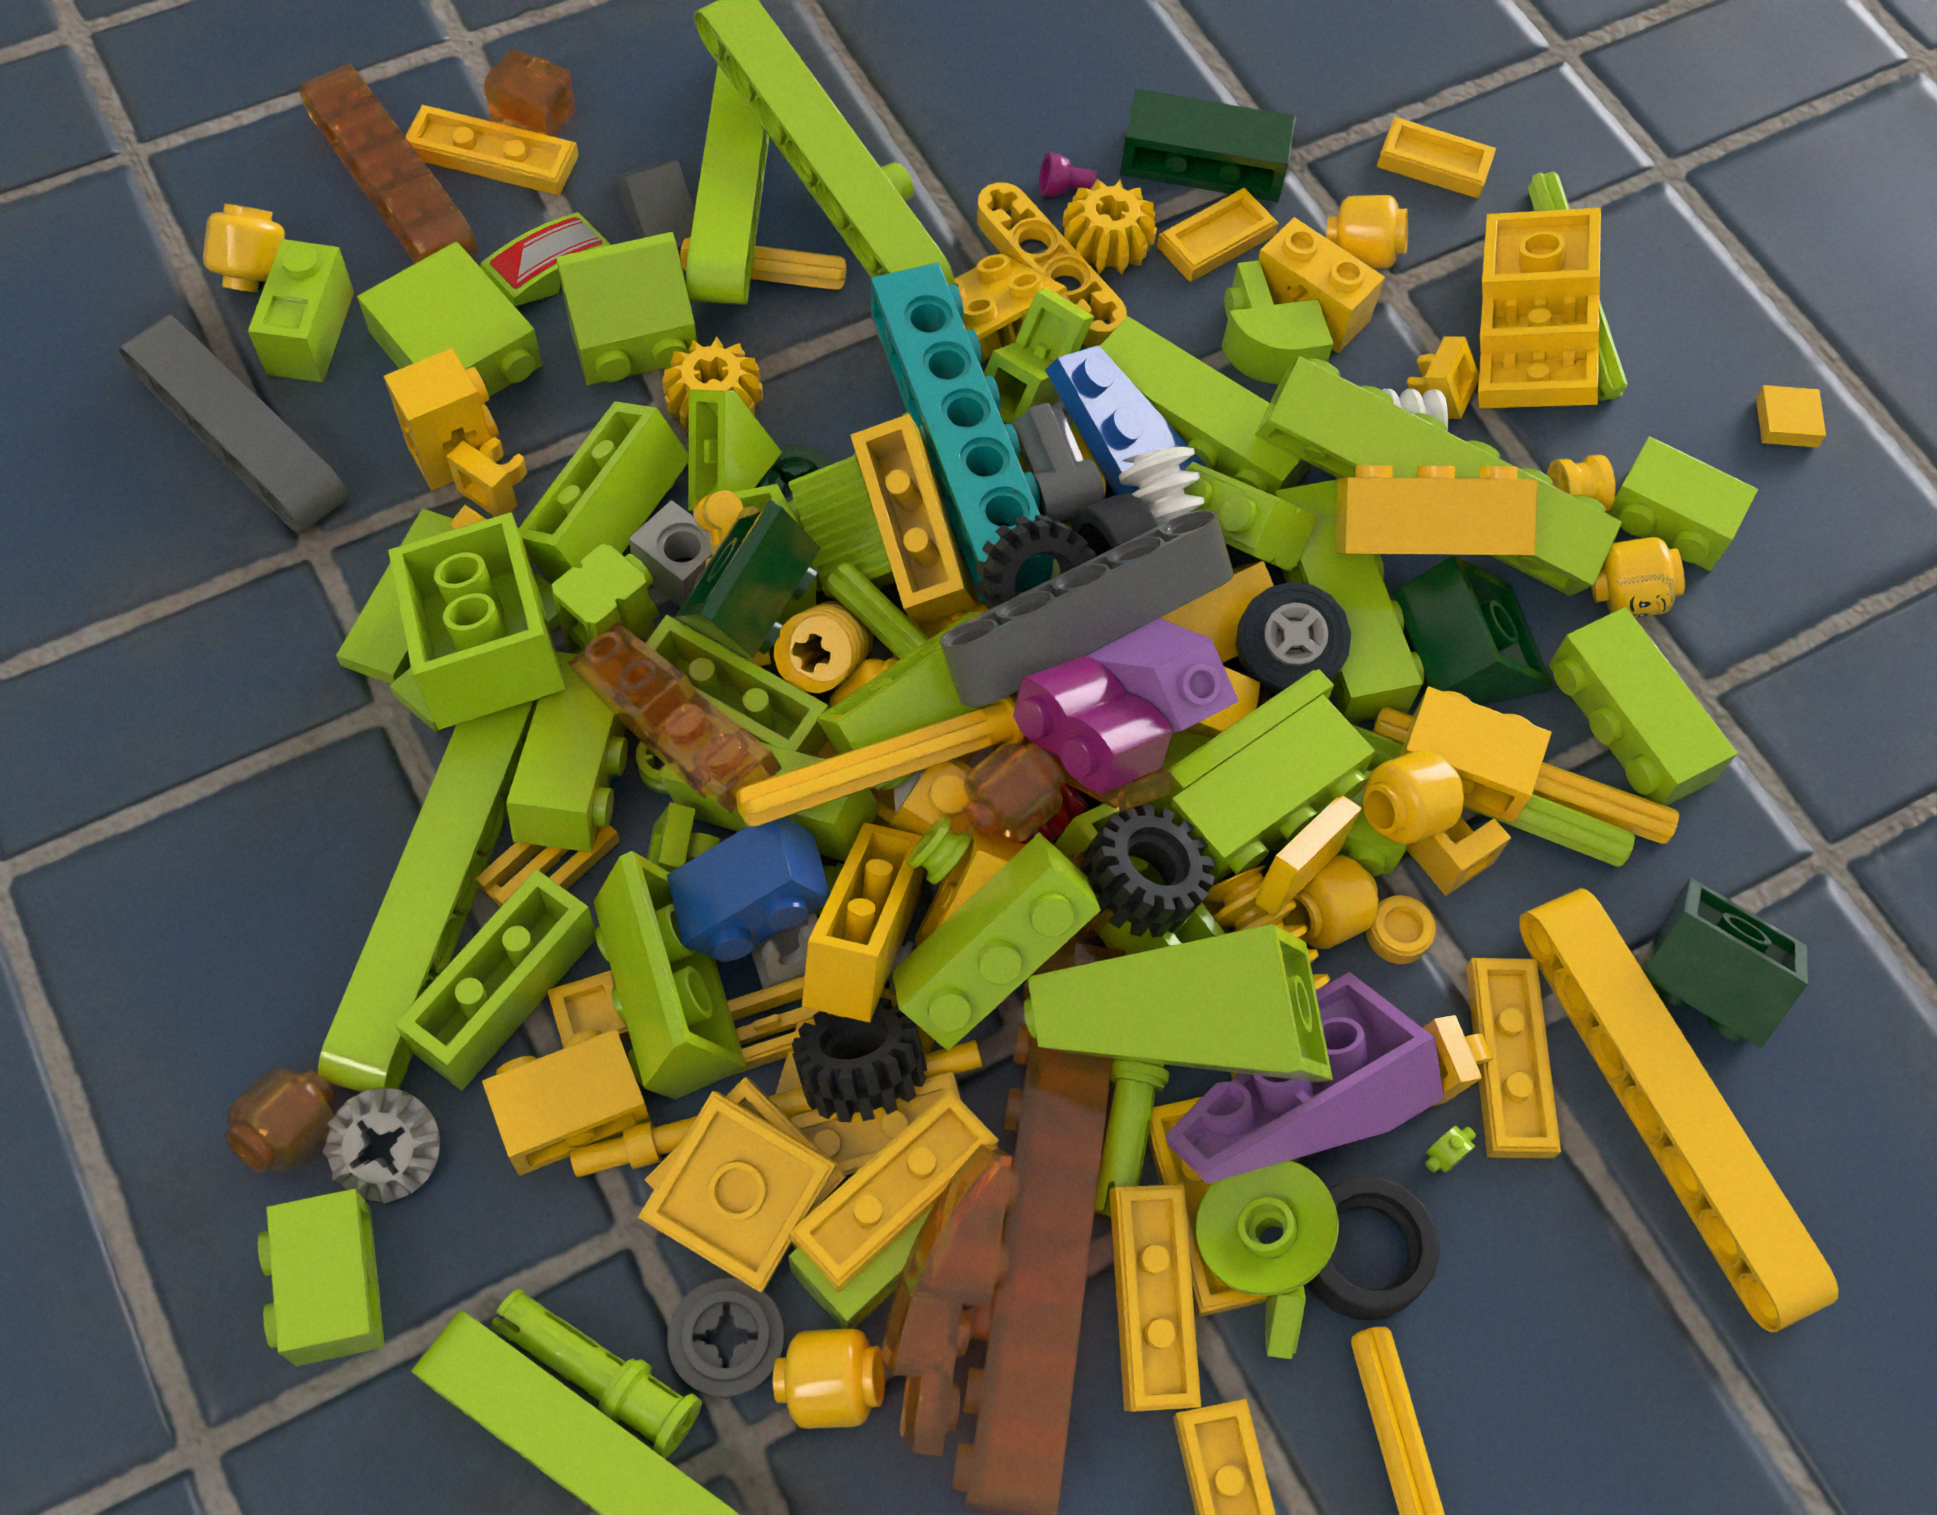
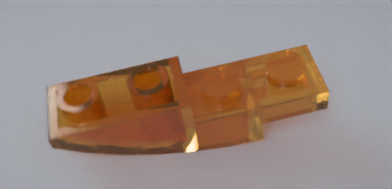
M616 622L604 633L596 636L583 651L568 662L572 670L591 691L660 760L704 799L709 795L730 814L737 808L736 793L741 787L771 778L782 769L770 749L698 694L683 672L619 622Z
M980 1144L957 1170L934 1203L915 1238L903 1267L888 1315L881 1357L894 1375L907 1376L899 1432L913 1454L943 1456L946 1431H955L960 1411L959 1388L957 1385H952L956 1357L965 1356L970 1336L969 1314L967 1311H962L963 1304L992 1307L995 1285H1002L1007 1275L1009 1261L1008 1244L1006 1240H1001L1004 1212L1012 1211L1016 1204L1019 1179L1017 1168L1011 1166L1012 1156L995 1145Z

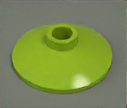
M1291 1160L1213 1182L1200 1203L1196 1217L1198 1247L1204 1261L1213 1274L1229 1287L1256 1296H1274L1288 1293L1311 1281L1321 1272L1331 1258L1339 1232L1338 1213L1328 1188L1314 1172ZM1279 1227L1283 1229L1282 1237L1271 1244L1260 1242L1261 1234L1267 1228Z

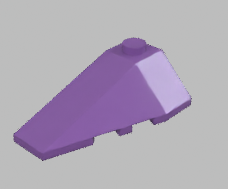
M1348 972L1316 992L1333 1080L1318 1083L1238 1073L1230 1082L1216 1083L1165 1134L1167 1144L1208 1184L1389 1132L1444 1099L1435 1037L1351 972Z

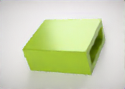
M457 241L357 296L369 333L399 369L453 348L465 370L473 366L477 369L490 397L512 383L523 381L534 370L543 366L535 329Z

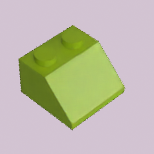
M673 232L556 257L570 330L587 386L605 381L615 382L627 376L662 368H671L673 351L689 353L692 340L697 342L695 322Z

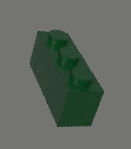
M1135 88L1120 175L1233 194L1245 188L1256 199L1279 202L1289 164L1296 116Z

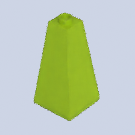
M1275 924L1033 975L1027 978L1030 997H1026L1024 1001V1016L1031 1036L1035 1039L1037 1038L1038 1047L1062 1053L1318 1083L1333 1080L1307 944Z

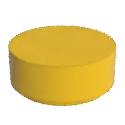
M1391 896L1378 904V916L1373 926L1366 930V937L1372 950L1382 959L1394 964H1409L1417 961L1426 953L1434 940L1436 925L1433 915L1420 901L1409 896Z

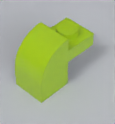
M1260 260L1238 263L1232 287L1226 289L1224 296L1228 321L1221 347L1229 362L1241 373L1254 380L1279 385L1286 370L1299 356L1307 360L1309 358H1316L1328 362L1334 344L1319 300L1314 299L1274 305Z
M1049 288L1036 291L1015 342L994 350L984 371L985 377L993 376L996 381L1001 401L999 413L1002 421L1007 424L1011 423L1013 425V420L1026 413L1029 407L1049 403L1052 407L1060 399L1045 369L1058 357L1080 350L1095 317Z

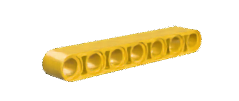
M1579 888L1521 914L1519 929L1527 950L1533 959H1537L1538 968L1754 1321L1770 1333L1778 1332L1834 1304L1838 1299L1839 1289L1836 1278L1828 1263L1596 897L1588 890Z

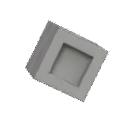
M671 500L629 538L631 554L637 557L649 570L653 578L652 585L678 606L682 607L704 572L707 558L713 557L709 533L701 530L695 523L693 516ZM680 558H693V560L688 562H675Z

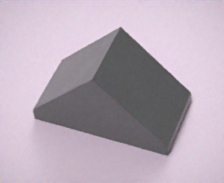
M661 160L612 176V185L639 238L673 232L678 253L680 254L683 240L691 237L695 210L679 161Z

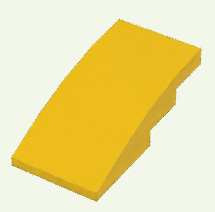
M1601 207L1487 214L1482 274L1483 301L1480 329L1479 409L1598 405Z

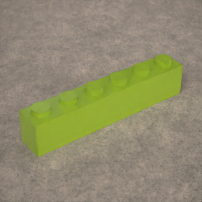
M1301 356L1283 374L1254 434L1337 478L1355 477V466L1357 465L1393 466V478H1417V466H1455V478L1479 479V467L1513 466L1499 459V452L1490 445L1474 440L1466 442L1447 432L1446 425L1439 419L1423 413L1412 414L1394 405L1392 397L1386 392L1372 386L1359 387L1340 377L1339 370L1330 363L1316 358H1309L1307 360ZM1518 468V479H1538L1535 555L1490 556L1568 596L1593 586L1622 521L1605 513V506L1597 500L1583 495L1572 496L1552 486L1553 481L1546 474L1531 468Z

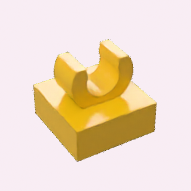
M1444 337L1436 354H1424L1418 357L1417 364L1422 377H1408L1406 383L1409 389L1417 390L1421 397L1429 389L1440 390L1446 398L1448 419H1461L1477 386L1479 374L1466 337Z
M494 437L482 444L479 451L463 440L447 455L457 491L494 517L512 512L518 506L512 486L520 483L527 473L524 457L518 453L510 462L498 465L496 462L504 455L499 439Z
M1456 1015L1433 1019L1423 1027V1029L1435 1037L1444 1099L1433 1106L1445 1104L1482 1079L1477 1064L1493 1060L1483 1034H1473L1465 1037Z

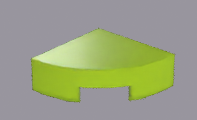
M1303 1286L1288 1293L1268 1296L1266 1299L1265 1341L1266 1352L1269 1357L1292 1359L1293 1353L1296 1354L1306 1301Z

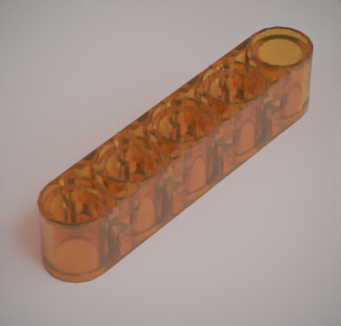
M350 63L298 84L300 96L311 119L415 264L456 241L470 257L478 253L476 239L460 210Z

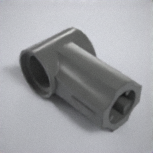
M1049 403L1029 407L1026 413L1013 420L1021 456L1027 471L1033 474L1038 486L1040 496L1038 510L1041 516H1047L1054 522L1055 520L1061 523L1071 521L1078 509L1105 499L1099 470L1092 459L1083 460L1062 408H1054Z

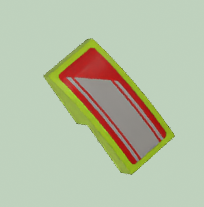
M579 212L542 224L515 238L481 262L480 268L514 306L559 294L561 280L556 257L611 244Z

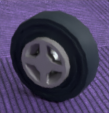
M1288 582L1269 587L1250 601L1238 622L1236 648L1241 665L1249 676L1261 682V687L1274 694H1279L1313 670L1320 669L1330 681L1334 680L1349 656L1351 630L1345 611L1332 595L1311 584ZM1291 647H1293V648L1302 647V650H1301V649H1298V650H1290V648H1291Z

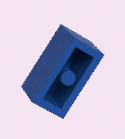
M786 817L755 828L747 826L667 875L682 944L724 964L748 955L754 946L781 930L800 925L807 919L809 914L825 906L830 895L814 833Z

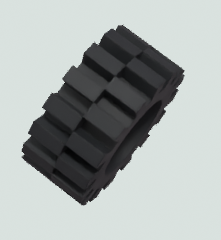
M1035 515V521H1031L1025 516L1015 518V528L1010 530L1003 524L995 531L1000 536L999 541L995 545L988 540L984 544L982 551L988 557L986 562L977 561L976 572L983 577V581L976 582L978 592L986 599L983 603L990 610L1020 595L1016 585V578L1020 567L1029 558L1040 554L1053 556L1059 564L1061 575L1097 557L1096 553L1086 546L1088 542L1083 537L1058 520L1054 522L1047 516Z
M1142 804L1137 812L1133 805L1124 807L1119 814L1115 812L1085 850L1083 856L1086 858L1080 864V870L1088 876L1093 893L1099 895L1096 899L1101 910L1099 914L1107 908L1115 914L1110 920V924L1120 929L1125 921L1131 923L1130 934L1141 937L1149 928L1151 937L1155 938L1162 937L1167 930L1173 933L1179 929L1208 896L1207 892L1213 886L1215 876L1209 875V873L1215 866L1212 856H1200L1208 847L1203 837L1201 836L1192 841L1188 836L1194 828L1190 823L1184 820L1179 827L1171 823L1175 813L1165 808L1158 817H1155L1153 805ZM1129 856L1138 857L1151 864L1162 876L1165 886L1155 884L1144 878L1134 868Z
M880 997L870 1023L848 1017H838L833 1014L829 1015L826 1012L819 1011L813 1015L816 1025L804 1023L798 1030L801 1038H794L792 1048L794 1053L792 1055L807 1104L812 1110L818 1108L819 1115L826 1119H829L836 1112L839 1122H851L853 1114L860 1112L863 1121L875 1119L873 1110L883 1107L888 1115L898 1110L897 1098L906 1102L911 1101L916 1096L914 1086L923 1087L926 1080L924 1072L927 1071V1064L917 1024L899 1010L898 1004L892 1007L891 1000Z

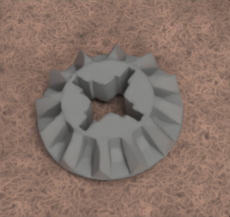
M376 1088L364 1091L348 1099L336 1115L327 1123L329 1130L322 1153L328 1158L332 1169V1181L342 1184L347 1190L356 1189L364 1199L380 1201L385 1204L413 1193L427 1181L438 1161L440 1135L433 1115L419 1099L402 1090ZM372 1127L379 1135L389 1131L393 1133L401 1127L406 1131L397 1138L398 1142L390 1149L391 1155L395 1159L392 1164H388L382 1157L372 1161L367 1160L362 1164L358 1158L365 1154L363 1150L371 1143L370 1137L366 1133L369 1128Z

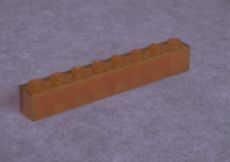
M1066 942L1030 976L1125 956L1126 951ZM1028 979L1024 981L1022 1000L1030 997ZM1019 1023L1013 1058L1014 1064L1026 1065L1023 1088H1009L1004 1120V1129L1016 1131L1013 1156L1000 1154L994 1197L1007 1199L1003 1225L990 1223L984 1260L985 1267L997 1268L993 1296L984 1294L979 1296L973 1337L975 1339L987 1340L983 1369L969 1367L963 1413L976 1415L973 1443H958L952 1489L966 1491L963 1512L981 1515H1057L1113 1059L1062 1053L1038 1047L1037 1038L1035 1039L1031 1036L1027 1025L1024 1023Z

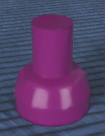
M1047 152L1044 155L1039 174V192L1042 197L1055 198L1065 195L1067 189L1077 190L1078 187L1091 190L1096 182L1095 170L1071 167L1070 160L1059 153Z

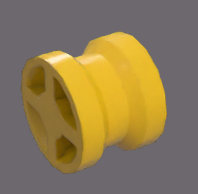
M1589 455L1581 463H1574L1567 458L1557 459L1550 463L1547 476L1552 479V486L1572 496L1583 495L1597 500L1605 506V513L1611 509L1615 499V477L1610 461L1604 455Z

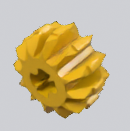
M1097 179L1091 190L1078 187L1073 201L1068 203L1063 215L1064 237L1087 263L1092 262L1095 264L1098 275L1105 267H1113L1122 275L1128 264L1140 266L1142 260L1146 257L1147 251H1150L1151 245L1154 244L1157 231L1154 220V203L1143 200L1141 187L1128 191L1123 189L1120 179L1114 186H1106Z
M718 337L715 338L711 346L702 347L695 340H692L689 353L673 351L671 368L664 370L662 378L663 390L667 394L665 396L666 408L671 418H680V424L684 427L685 432H689V389L735 391L755 416V407L761 406L760 401L763 399L762 383L759 382V367L755 362V358L745 357V352L742 350L740 343L724 349Z

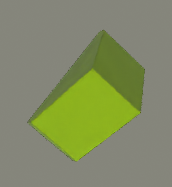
M689 389L688 510L693 511L696 503L701 498L720 490L737 492L755 488L782 454V451L735 391Z

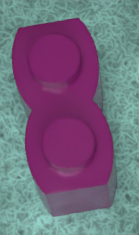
M1086 656L1074 658L1022 678L1013 713L1015 721L1026 737L1045 751L1058 754L1065 769L1071 776L1085 787L1099 793H1105L1162 768L1173 732L1168 721L1154 705L1138 695L1126 693L1120 681L1106 666Z

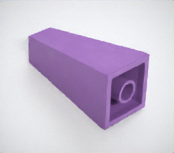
M1161 618L1086 655V657L1093 658L1106 666L1120 681L1126 693L1138 695L1154 705L1170 724L1173 730L1172 733L1183 731L1239 702L1212 639ZM1048 752L1054 759H1060L1058 754Z

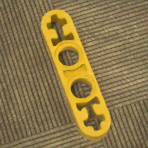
M996 182L981 190L977 204V225L1000 253L1010 256L1053 280L1060 276H1071L1077 279L1082 286L1076 290L1067 291L1060 296L1095 316L1096 321L1091 323L1082 344L1089 348L1097 345L1100 346L1127 317L1126 307L1122 300L1021 189L1009 183ZM1009 210H1011V218L1006 213ZM1036 239L1046 244L1049 249L1040 254H1031L1025 252L1019 245L1023 241ZM1109 319L1110 324L1106 325L1104 321Z

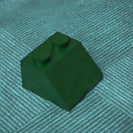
M770 499L745 508L740 512L675 617L697 632L744 658H754L757 651L766 654L780 636V629L785 622L778 617L789 599L793 597L799 600L815 579L818 568L812 565V562L821 548L786 510Z
M1453 555L1393 591L1395 600L1399 603L1403 613V634L1405 639L1414 646L1423 665L1424 683L1422 687L1425 691L1428 686L1440 691H1453L1466 696L1475 704L1485 705L1544 693L1554 687L1511 584Z
M1690 877L1646 953L1642 970L1658 996L1663 1000L1676 1006H1682L1685 1002L1707 1015L1708 1024L1724 1037L1735 1042H1742L1745 1038L1762 1048L1808 985L1807 945Z

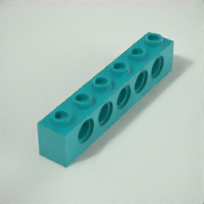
M939 262L871 277L872 321L906 411L924 436L955 538L979 603L985 602L986 599L979 594L976 582L983 581V577L976 572L977 561L986 562L988 557L982 551V548L987 540L994 545L999 541L1000 536L995 531L1000 526L995 525V523L1009 524L1011 526L1008 528L1011 530L1016 527L1015 518L1025 516L1029 520L1035 521V515H1040L1038 510L1040 496L1036 480L1031 472L1023 473L1018 461L1020 458V446L1017 433L1011 423L1004 424L999 413L1001 409L1000 394L993 376H984L980 366L982 363V353L979 339L974 329H965L962 321L963 304L959 289L956 284H947ZM976 474H986V475H989V476H986V477H985V476H979V475H976ZM1040 554L1026 560L1017 574L1016 585L1018 592L1030 590L1050 580L1055 558L1050 555Z

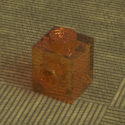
M511 48L497 67H493L486 76L484 95L487 98L492 122L556 137L576 110L569 70L552 64L543 58L533 57Z

